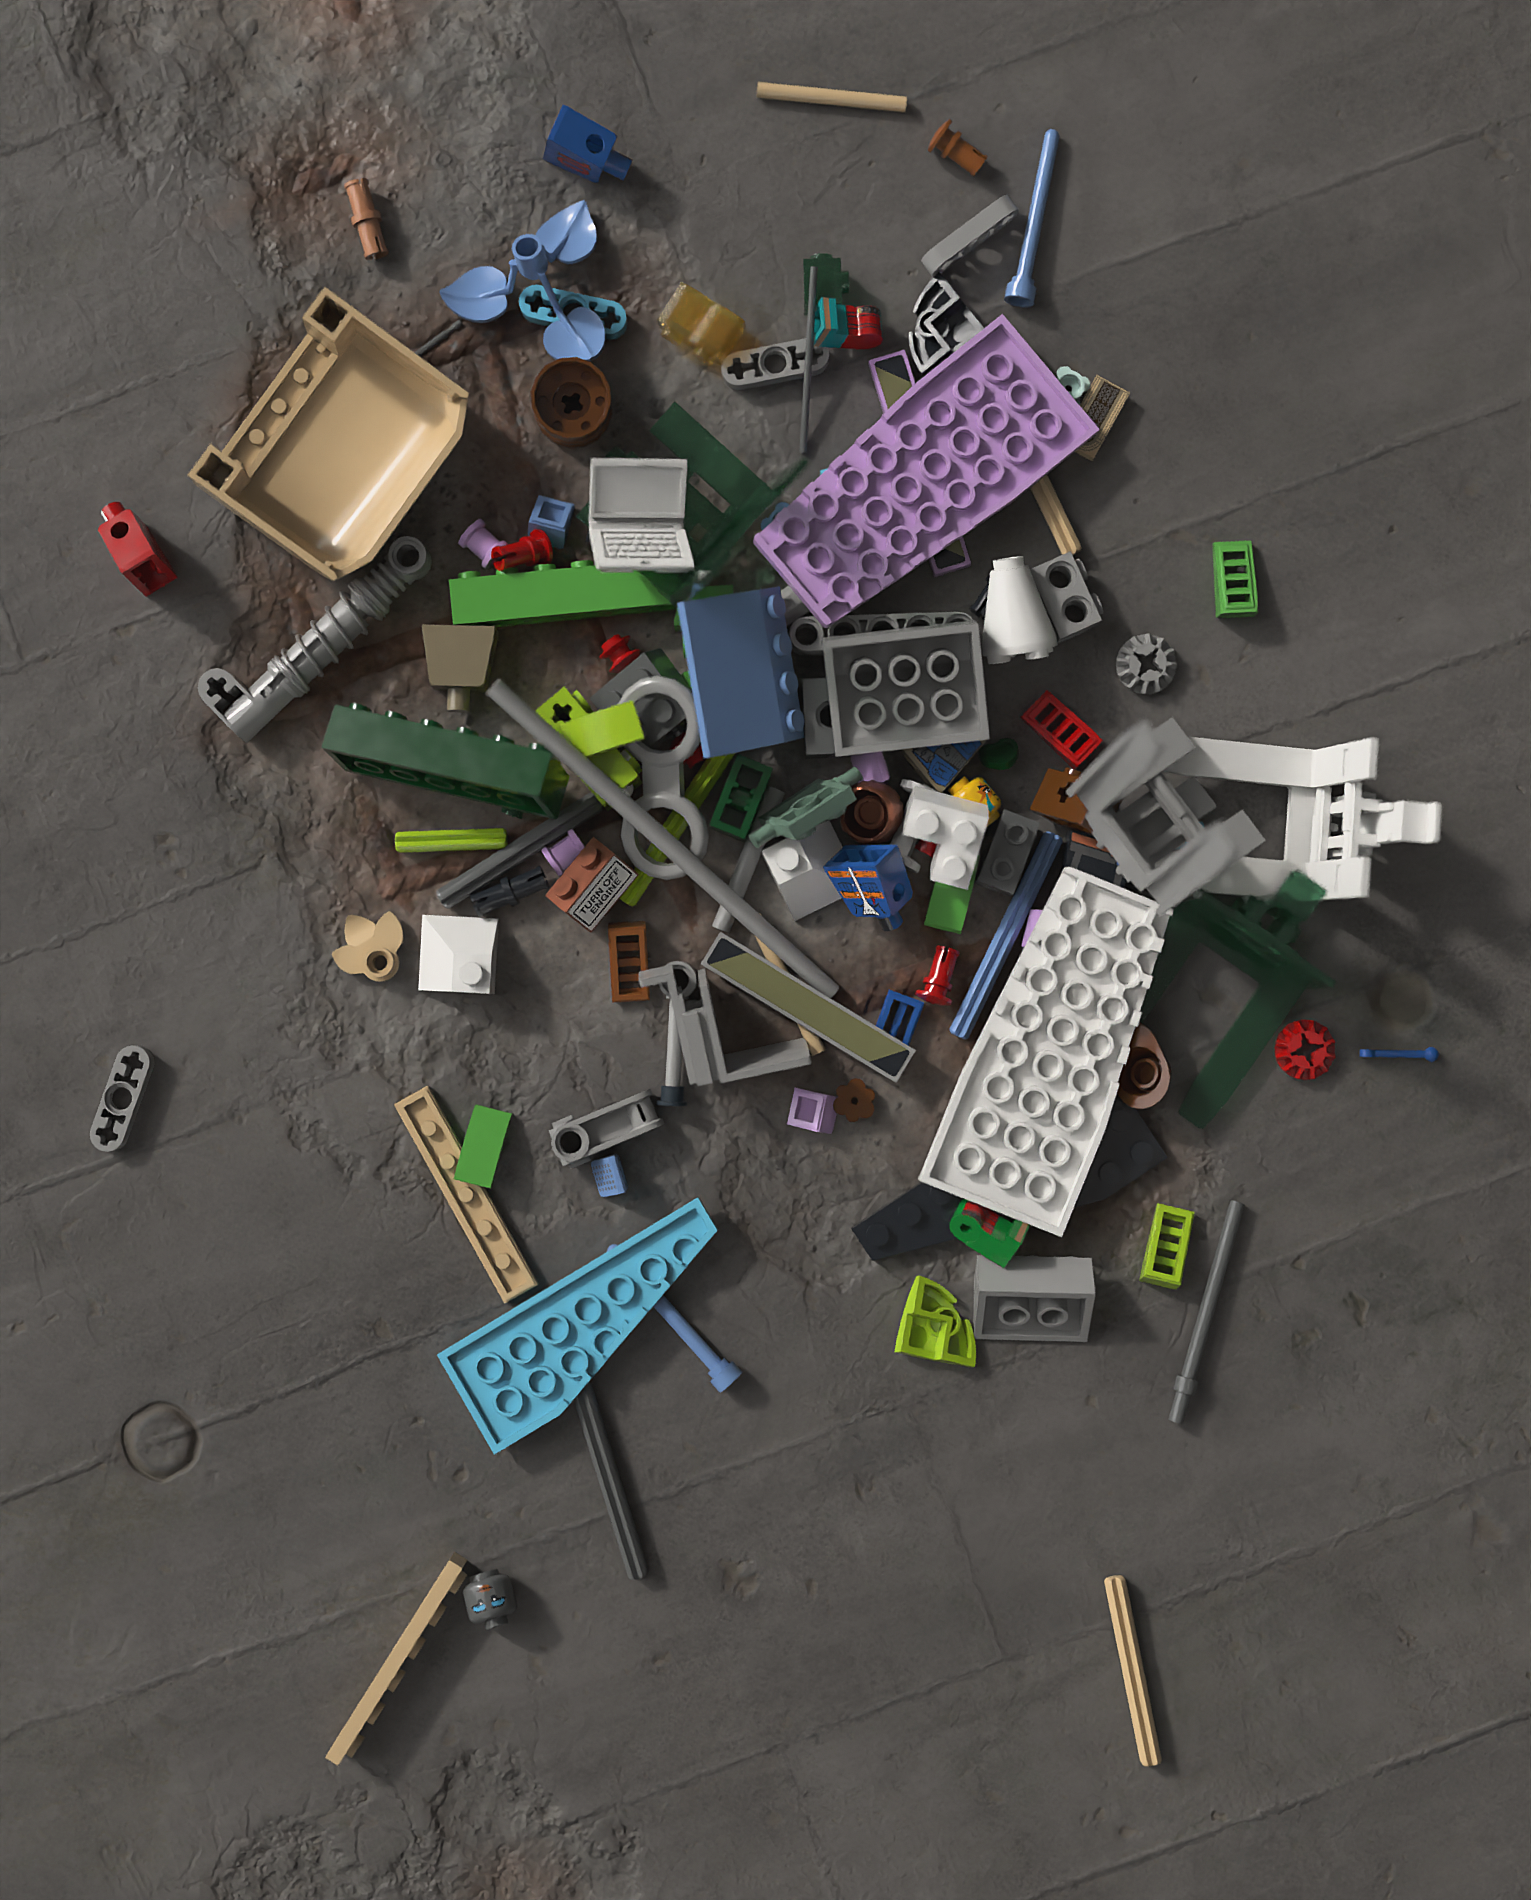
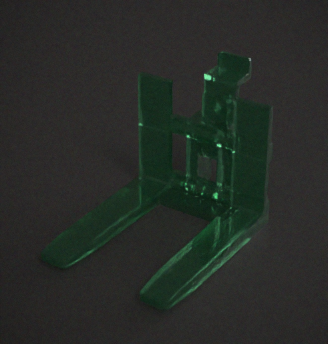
M674 401L649 431L678 458L687 459L683 529H685L694 562V570H689L688 573H657L656 570L636 571L658 589L657 591L670 603L678 608L677 603L689 601L717 574L733 555L730 549L751 524L792 485L809 465L810 461L804 456L767 482H763ZM614 446L604 457L610 459H640L632 450L626 455L617 446ZM694 473L701 477L730 504L723 513L688 482ZM589 501L576 515L588 528ZM697 523L707 530L699 542L689 535V532Z
M1299 870L1291 871L1275 893L1259 897L1248 895L1237 898L1231 908L1206 890L1199 888L1195 894L1192 893L1178 903L1173 909L1172 916L1169 917L1163 936L1165 940L1161 953L1158 952L1151 974L1153 976L1150 988L1146 990L1141 1006L1140 1023L1145 1021L1199 942L1258 982V987L1194 1079L1178 1110L1180 1116L1199 1129L1205 1128L1229 1100L1305 989L1333 988L1337 982L1286 945L1296 941L1302 932L1298 927L1300 922L1306 921L1321 898L1327 895L1325 888ZM1265 912L1275 918L1267 930L1261 927L1262 923L1260 922Z

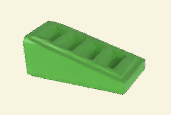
M1252 541L1214 542L1213 564L1216 618L1254 617L1258 613V596ZM1243 552V559L1224 560L1223 553ZM1243 567V573L1225 574V568ZM1244 581V588L1226 587V582ZM1245 595V602H1228L1227 596Z

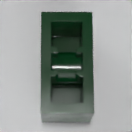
M737 754L710 821V829L746 842L772 777L773 768Z

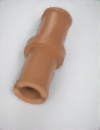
M361 178V184H359V179H354L344 185L354 215L351 218L352 225L358 229L365 259L372 260V255H374L375 260L380 259L389 253L379 224L382 221L380 211L375 210L368 179Z

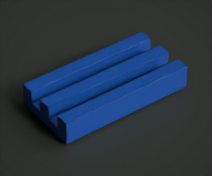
M888 990L875 1026L883 1030L893 1000L899 1001L900 1004L889 1034L896 1038L907 1005L913 1006L914 1009L902 1042L909 1046L925 1002Z

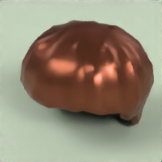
M863 780L860 783L854 784L851 789L857 800L846 806L847 811L840 816L841 829L858 844L879 845L882 842L889 841L898 830L904 816L903 803L900 801L898 793L890 786L875 780L868 782Z

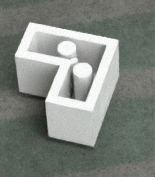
M917 786L913 787L904 819L903 835L937 843L930 866V880L968 890L989 819L988 805Z

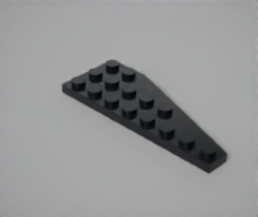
M1116 1094L1105 1132L1074 1207L1108 1198L1168 1158L1137 1110L1124 1103L1118 1094ZM920 1182L851 1227L872 1261L957 1239L952 1234L949 1224L959 1203L964 1198ZM990 1209L991 1211L1005 1218L1011 1223H1013V1221L1015 1220V1218L1009 1217L1007 1215Z

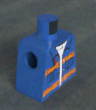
M845 845L823 866L826 874L854 916L876 917L883 931L894 930L903 923L899 910L912 898L913 891L898 845Z

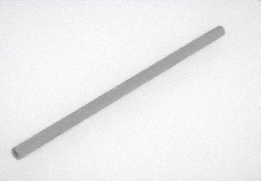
M499 679L488 690L486 694L811 987L829 998L835 995L839 985Z

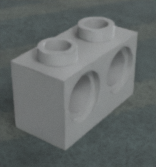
M1071 551L1030 569L1057 637V644L1099 625L1102 621L1100 615L1103 614L1101 602L1095 593H1089L1084 582L1088 579L1086 569L1080 559L1074 560ZM1055 571L1064 573L1068 578V586L1065 588L1053 586L1049 579L1050 573ZM1071 605L1079 607L1084 614L1083 621L1074 623L1068 620L1065 615V608Z

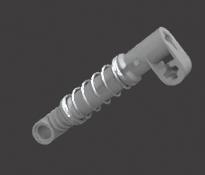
M410 536L400 537L395 540L390 546L389 553L384 557L386 562L384 564L378 562L376 565L379 569L376 571L372 568L370 572L373 575L370 578L365 575L363 578H355L351 584H348L351 596L346 592H340L341 599L333 607L325 606L326 614L319 621L311 620L312 628L304 635L296 634L297 642L289 650L282 648V657L274 656L267 663V671L249 689L237 677L223 669L215 668L203 673L198 682V693L202 700L240 739L248 743L294 697H302L307 691H310L308 684L317 675L324 677L322 670L331 661L338 663L337 656L346 647L353 649L352 641L360 633L368 634L366 627L369 624L365 621L368 616L382 621L385 614L387 615L390 612V604L393 602L390 598L392 596L397 598L399 596L397 593L399 589L404 592L406 590L404 586L406 582L411 585L415 580H419L427 575L431 568L432 560L430 553L421 541ZM410 550L419 552V559L415 565L411 567L402 566L401 560L404 553ZM218 683L224 684V690L234 697L243 692L225 712L222 710L230 702L218 695V689L216 688Z

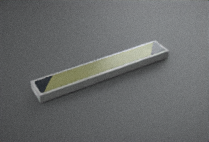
M722 932L718 934L701 962V965L895 1083L916 1051Z

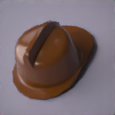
M1139 1022L1138 1026H1135L1129 1045L1131 1049L1126 1065L1123 1064L1118 1080L1117 1094L1130 1107L1146 1109L1155 1106L1164 1098L1169 1089L1172 1071L1170 1063L1164 1056L1154 1034L1147 1026Z

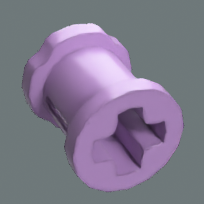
M478 519L471 524L458 541L462 548L468 547L482 560L481 565L486 570L491 568L494 562L502 558L492 559V548L507 545L505 541L500 542L485 528V522L482 519Z
M573 829L567 831L568 836L551 848L544 847L541 849L543 855L559 877L585 847Z

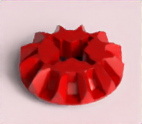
M1297 1020L1286 1025L1278 1034L1274 1049L1275 1057L1280 1068L1289 1076L1300 1080L1316 1079L1329 1071V1067L1336 1058V1041L1332 1038L1328 1028L1314 1020ZM1306 1039L1308 1044L1320 1045V1048H1316V1051L1310 1053V1063L1306 1060L1305 1056L1291 1055V1052L1302 1047L1301 1040Z

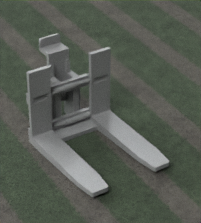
M1173 717L1154 730L1147 721H1143L1127 731L1066 791L1070 798L1077 794L1089 810L1084 817L1094 830L1091 833L1098 841L1097 847L1099 849L1105 847L1119 864L1116 868L1118 875L1122 873L1128 882L1132 881L1140 892L1145 888L1148 889L1160 905L1155 910L1159 917L1266 841L1243 810L1224 823L1219 822L1207 829L1203 828L1198 820L1216 808L1214 801L1195 777H1191L1181 785L1173 788L1162 773L1166 768L1196 748ZM1145 784L1149 792L1116 814L1112 806ZM1185 841H1188V843H1186L1182 848H1180L1176 853H1174L1159 867H1156L1154 865L1159 860L1164 858L1166 855L1171 853L1173 850L1181 846Z

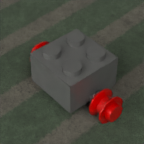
M616 634L601 646L604 652L599 658L600 660L609 658L613 663L609 672L619 674L589 699L598 711L618 705L626 689L640 679L654 676L675 679L690 689L691 692L692 689L661 648L650 650L640 655V649L631 650L628 647L630 635L622 638L620 634ZM657 692L646 694L640 698L635 708L645 738L641 742L649 748L656 750L669 738H672L673 741L669 750L678 747L686 736V731L683 727L688 724L685 711L678 701L669 695ZM701 744L698 745L692 756L683 761V766L687 764L691 769L706 759L703 756Z

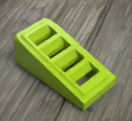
M1156 1204L1139 1281L1170 1289H1177L1181 1286L1195 1212L1164 1204ZM1163 1218L1183 1223L1182 1229L1162 1225ZM1163 1234L1180 1238L1179 1243L1175 1244L1159 1240V1235ZM1159 1249L1175 1253L1176 1256L1175 1259L1156 1255V1251ZM1158 1265L1171 1268L1172 1273L1170 1275L1153 1271V1266Z

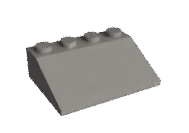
M976 621L822 638L836 757L989 739L979 624Z

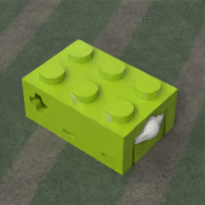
M565 687L535 710L561 735L560 725L564 724L559 719L561 714L565 713L574 720L594 713L591 706L577 690L570 694ZM614 748L608 750L607 753L587 758L628 796H631L633 790L642 784L638 775L642 771L641 766L626 749L620 753ZM584 782L607 811L613 808Z

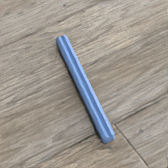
M1049 831L1043 833L950 1027V1032L961 1039L969 1038L1063 842L1059 835Z

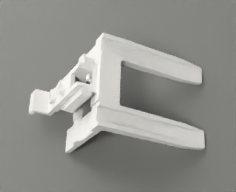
M1188 737L1196 748L1164 770L1165 772L1182 776L1284 786L1288 788L1284 860L1242 857L1195 892L1304 902L1368 897L1371 857L1361 856L1372 855L1373 847H1380V844L1404 841L1435 843L1440 840L1442 805L1440 803L1410 801L1383 803V800H1376L1375 793L1362 792L1363 783L1361 781L1376 778L1378 739L1376 738L1312 750ZM1345 784L1343 796L1331 797L1332 788L1330 786ZM1332 816L1343 817V835L1331 837V832L1338 831V824L1331 823ZM1172 851L1154 865L1159 867L1177 851ZM1327 858H1335V859H1337V860H1328V861H1327Z

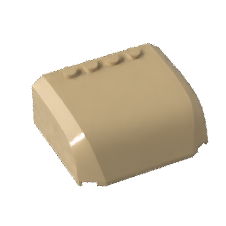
M324 287L302 317L307 331V335L222 452L210 444L188 476L198 488L319 574L335 581L373 561L462 438L469 393L328 288Z

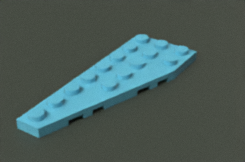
M697 1197L437 1354L493 1454L498 1453L561 1415L719 1229L700 1197Z

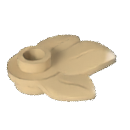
M388 911L375 924L364 917L348 915L344 930L347 945L332 952V957L338 967L349 974L364 973L369 979L378 982L391 979L399 968V957L396 952L404 939L403 930L398 918L391 911ZM378 956H384L387 959V966L383 970H378L374 965V961Z

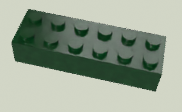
M350 703L349 707L335 704L321 746L346 772L552 819L558 818L570 778L562 767L561 762L544 745L529 743L528 747L516 745L514 740L501 735H493L492 739L480 737L478 732L465 727H457L456 731L444 729L443 725L429 719H421L420 723L408 721L406 716L393 711H385L384 715L372 713L370 708L357 703Z

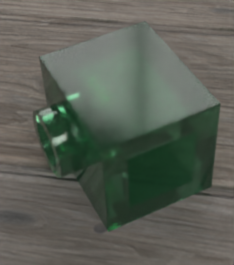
M819 253L810 256V259H803L804 315H808L810 267H818L816 305L821 297L835 298L836 304L842 305V294H849V271H841V258H833L831 254Z

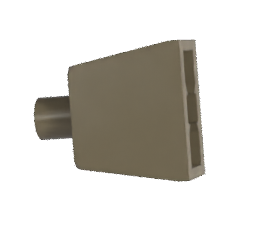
M422 624L430 686L434 690L447 691L448 712H470V691L486 692L488 690L499 632L495 626Z

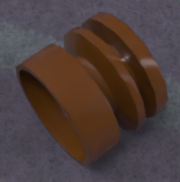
M577 357L559 358L547 364L535 377L531 389L532 410L541 432L554 444L566 448H583L598 441L606 432L612 418L611 392L604 374L595 365ZM575 399L579 400L581 411L573 410L571 414H567L565 403H573Z

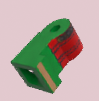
M963 1199L959 1203L949 1224L952 1234L957 1239L1002 1268H1005L1020 1247L1030 1224L1017 1219L1011 1223L989 1208L967 1199Z

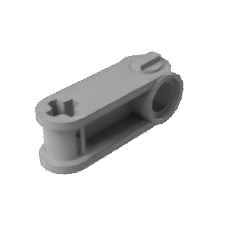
M651 1089L578 1119H574L573 1115L551 1123L553 1129L548 1132L552 1139V1150L560 1158L562 1166L568 1164L570 1169L591 1161L589 1156L591 1154L665 1124L663 1119L658 1118L650 1099L652 1095ZM638 1104H640L643 1110L646 1121H643L642 1116L637 1106ZM574 1131L580 1135L582 1145L577 1152H567L561 1146V1137L565 1132Z

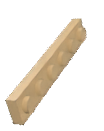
M456 1552L453 1553L325 1757L326 1759L338 1766L345 1754L351 1758L354 1756L365 1738L358 1734L365 1722L371 1725L374 1724L385 1704L379 1701L386 1689L394 1692L406 1673L400 1669L407 1656L414 1660L426 1641L425 1638L420 1636L426 1625L430 1624L435 1627L447 1608L441 1603L448 1591L455 1594L466 1578L467 1574L462 1571V1568L467 1559Z

